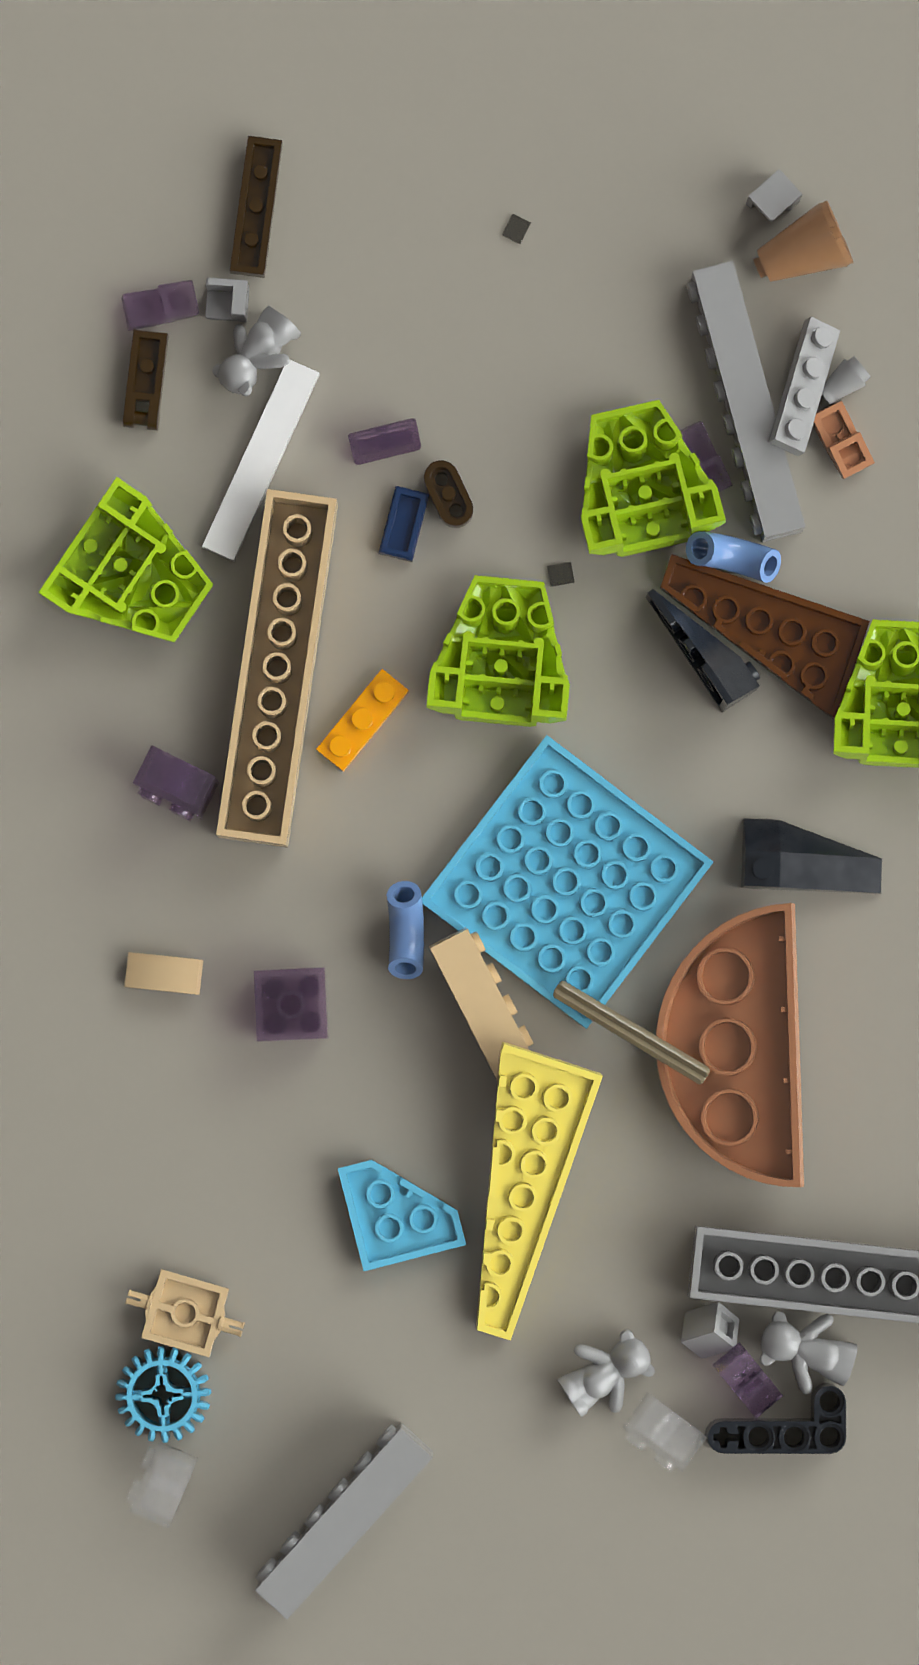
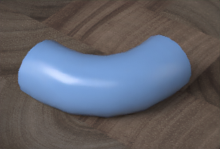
M698 531L693 533L686 543V555L692 564L733 572L765 583L771 582L776 577L781 566V555L778 550L732 536Z
M401 881L393 884L386 894L389 913L388 970L397 978L414 979L422 974L424 963L422 895L417 884L410 881Z

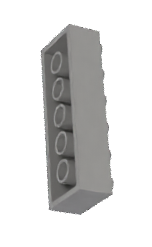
M403 1423L397 1428L391 1424L377 1440L376 1444L380 1447L372 1455L367 1451L357 1461L352 1470L356 1474L349 1481L343 1477L328 1497L331 1499L330 1503L325 1508L319 1504L306 1518L304 1525L307 1528L300 1535L295 1531L282 1545L280 1552L283 1555L277 1561L271 1557L259 1570L256 1576L259 1582L255 1591L285 1619H288L433 1458V1450Z

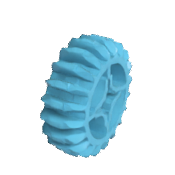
M164 1346L158 1347V1357L154 1358L149 1348L144 1350L146 1362H143L140 1357L135 1355L131 1360L137 1369L134 1370L128 1366L122 1369V1372L130 1377L129 1381L125 1379L117 1380V1386L126 1388V1392L117 1393L115 1399L127 1401V1405L120 1407L118 1413L124 1414L130 1411L132 1416L125 1421V1425L129 1427L137 1421L140 1426L136 1429L135 1434L140 1436L145 1428L150 1430L148 1441L151 1442L155 1440L157 1432H161L162 1442L167 1443L170 1438L169 1431H173L175 1438L181 1440L183 1433L180 1427L184 1426L189 1433H193L195 1427L190 1419L192 1418L202 1423L205 1417L197 1409L208 1410L210 1408V1403L200 1400L201 1396H208L212 1393L210 1388L200 1389V1384L208 1381L209 1377L207 1374L201 1375L198 1378L195 1375V1372L202 1367V1364L197 1362L190 1368L187 1363L192 1355L186 1353L180 1361L177 1359L179 1349L175 1347L172 1348L170 1357H165L166 1350ZM157 1366L155 1385L151 1388L135 1390L140 1375L145 1370ZM168 1366L182 1372L188 1379L191 1387L185 1388V1386L174 1385L170 1380ZM162 1383L165 1385L166 1391L181 1393L175 1394L172 1398L169 1397L167 1399L168 1403L165 1406L162 1403L161 1397L151 1395L160 1389L159 1385ZM192 1398L188 1412L179 1420L170 1422L172 1403ZM136 1401L153 1404L157 1409L159 1422L147 1418L139 1409Z

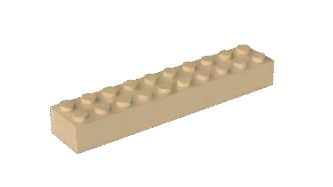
M267 489L216 832L219 838L288 848L338 509L337 499Z

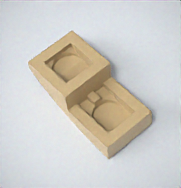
M128 952L124 987L200 995L203 960Z

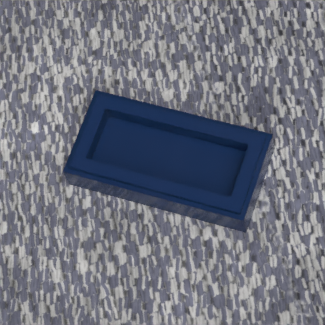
M395 486L379 554L413 562L429 499L428 493Z

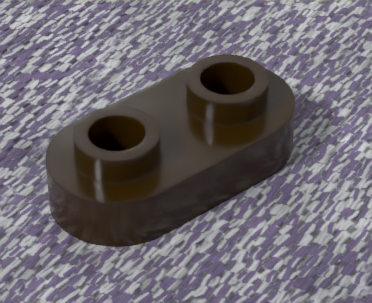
M444 460L431 463L425 470L424 483L440 519L445 525L452 528H460L467 525L473 516V503L457 469L453 464ZM443 474L447 476L448 482L445 485L436 484L435 478L437 475ZM458 505L462 508L463 512L460 516L455 517L450 514V508Z

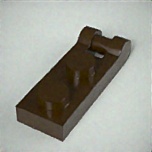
M133 330L123 427L134 428L135 425L147 426L148 430L158 431L169 340L168 333ZM137 402L149 403L148 412L136 411Z

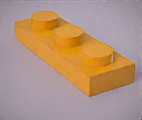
M381 669L316 750L344 772L409 693V690L385 670Z

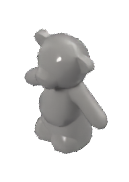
M267 306L257 323L251 328L248 336L242 324L235 325L233 337L237 354L226 358L222 364L215 365L212 372L219 378L220 384L228 391L248 396L252 392V387L257 382V369L279 368L289 364V356L283 353L280 354L281 348L290 340H297L301 336V332L283 314L271 306Z
M775 1312L772 1322L764 1329L761 1337L762 1354L760 1356V1363L768 1366L776 1360H791L799 1389L804 1394H809L812 1392L813 1385L808 1373V1367L836 1384L844 1386L847 1383L857 1355V1344L817 1338L821 1332L832 1325L833 1316L830 1314L821 1315L799 1333L794 1326L787 1322L784 1313Z
M625 1329L620 1333V1341L614 1346L610 1354L585 1344H578L574 1348L575 1354L593 1363L563 1375L557 1381L578 1414L583 1417L599 1398L605 1397L609 1392L610 1410L614 1413L619 1412L623 1405L624 1378L637 1377L640 1374L650 1377L655 1373V1370L650 1364L651 1357L647 1347L641 1340L635 1338L630 1330Z

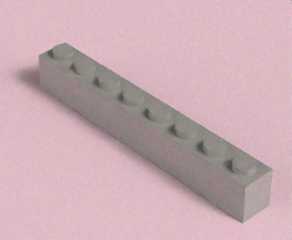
M730 261L695 270L692 272L691 282L687 283V290L691 303L697 302L700 315L696 316V323L700 336L706 335L709 348L705 349L709 369L715 368L718 381L714 382V390L718 402L724 401L727 414L723 415V423L727 435L733 434L736 448H732V456L735 467L737 469L742 468L745 481L741 482V489L745 502L751 501L754 514L750 515L754 535L760 534L762 543L801 533L805 529V523L785 450L769 443L776 416L734 262Z

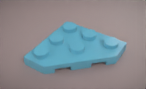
M374 1160L338 1168L363 1271L466 1245L458 1210Z

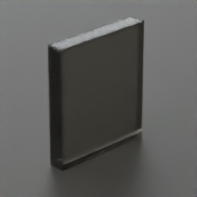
M512 214L502 236L521 244L531 222Z
M571 562L547 566L551 587L575 583Z

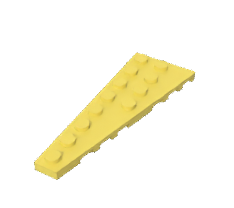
M502 1042L500 1048L476 1328L478 1331L511 1341L603 1075L599 1072L506 1042Z

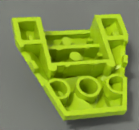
M660 400L591 415L587 472L584 484V503L581 515V523L589 554L606 555L615 553L620 557L686 543L693 533L698 531L708 532L726 523L717 486L712 479L709 480L700 466L699 459L694 452L691 453L683 441L682 433Z
M116 477L38 593L67 613L175 643L214 584L187 549L185 550L168 524L164 523L154 510L148 498Z
M474 575L457 612V618L451 631L447 634L438 659L430 670L426 708L440 713L453 714L456 719L463 721L525 727L536 726L537 722L551 724L567 720L570 684L568 676L565 674L561 658L562 652L560 644L557 642L554 620L544 582Z
M872 620L834 719V755L846 759H857L863 765L919 768V622Z

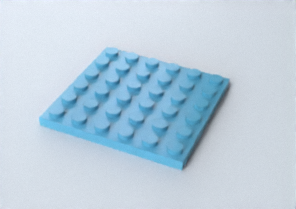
M546 735L423 895L422 903L457 931L465 927L469 930L470 934L477 931L486 949L484 952L587 1029L592 1023L591 1019L554 998L553 992L559 982L566 981L605 1005L713 864V861Z

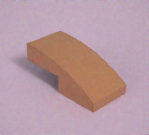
M841 400L817 411L813 426L843 479L875 463L861 433L856 431Z

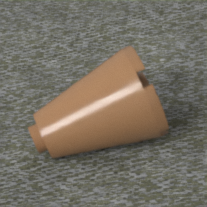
M827 200L818 203L757 250L759 257L753 259L760 277L764 278L767 276L770 282L847 267V265L854 263Z

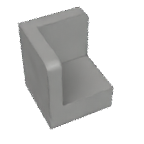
M778 169L748 196L746 205L750 209L756 206L770 222H773L785 210L791 211L800 202L802 193Z
M206 278V318L210 320L247 322L250 289L248 280Z
M719 1302L687 1311L684 1315L681 1343L700 1358H708L734 1350L737 1345L740 1319Z

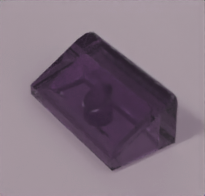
M414 418L348 435L355 465L421 449L417 423Z

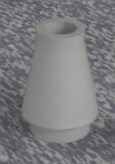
M855 356L851 357L848 361L844 359L825 382L822 396L832 405L835 401L866 386L865 382L871 376Z

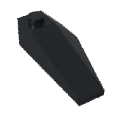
M654 589L647 593L646 599L722 713L759 688L760 685L757 680L760 679V675L750 661L744 663L739 655Z
M743 819L741 888L881 894L882 858L781 820Z

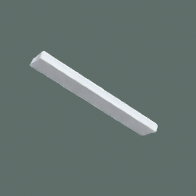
M292 360L284 366L202 545L203 549L235 562L319 378V372Z

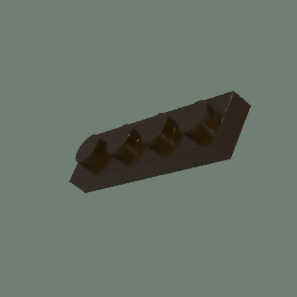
M248 136L230 274L265 278L283 146L282 140Z

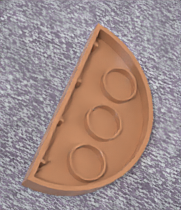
M784 903L748 911L721 924L710 932L682 961L666 990L659 1012L656 1036L709 1067L710 1072L702 1084H697L657 1060V1067L666 1099L676 1119L687 1135L712 1159L737 1174L761 1183L782 1187H804L795 904Z

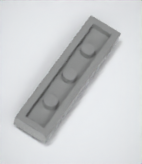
M809 317L804 321L769 439L770 444L796 456L805 453L840 334V330L813 317Z

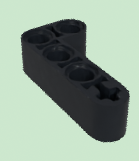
M823 1383L815 1387L811 1394V1418L715 1419L706 1428V1441L713 1450L723 1454L837 1453L844 1447L846 1442L845 1395L835 1385ZM826 1391H834L837 1395L836 1405L832 1409H822L819 1403L820 1396ZM742 1426L740 1434L743 1442L742 1446H738L739 1441L737 1438H726L723 1445H720L719 1441L713 1438L714 1434L720 1432V1427H725L729 1434H739L737 1427ZM754 1427L766 1429L767 1438L761 1445H753L749 1442V1432ZM790 1427H799L802 1430V1439L796 1445H788L784 1441V1434ZM826 1427H834L837 1430V1439L831 1445H823L820 1442V1433Z

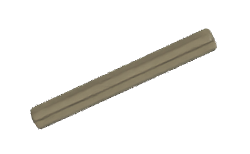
M566 981L559 982L553 992L554 998L697 1084H702L710 1072L709 1067Z

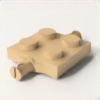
M161 1269L157 1285L150 1295L130 1289L128 1296L141 1299V1301L127 1298L125 1303L146 1309V1322L141 1338L206 1357H210L214 1341L221 1331L241 1337L243 1331L231 1328L230 1325L244 1329L245 1322L225 1317V1303L229 1293L228 1288Z

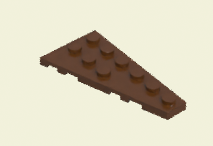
M671 554L660 589L834 720L852 676L870 621L711 567L694 565L688 559Z

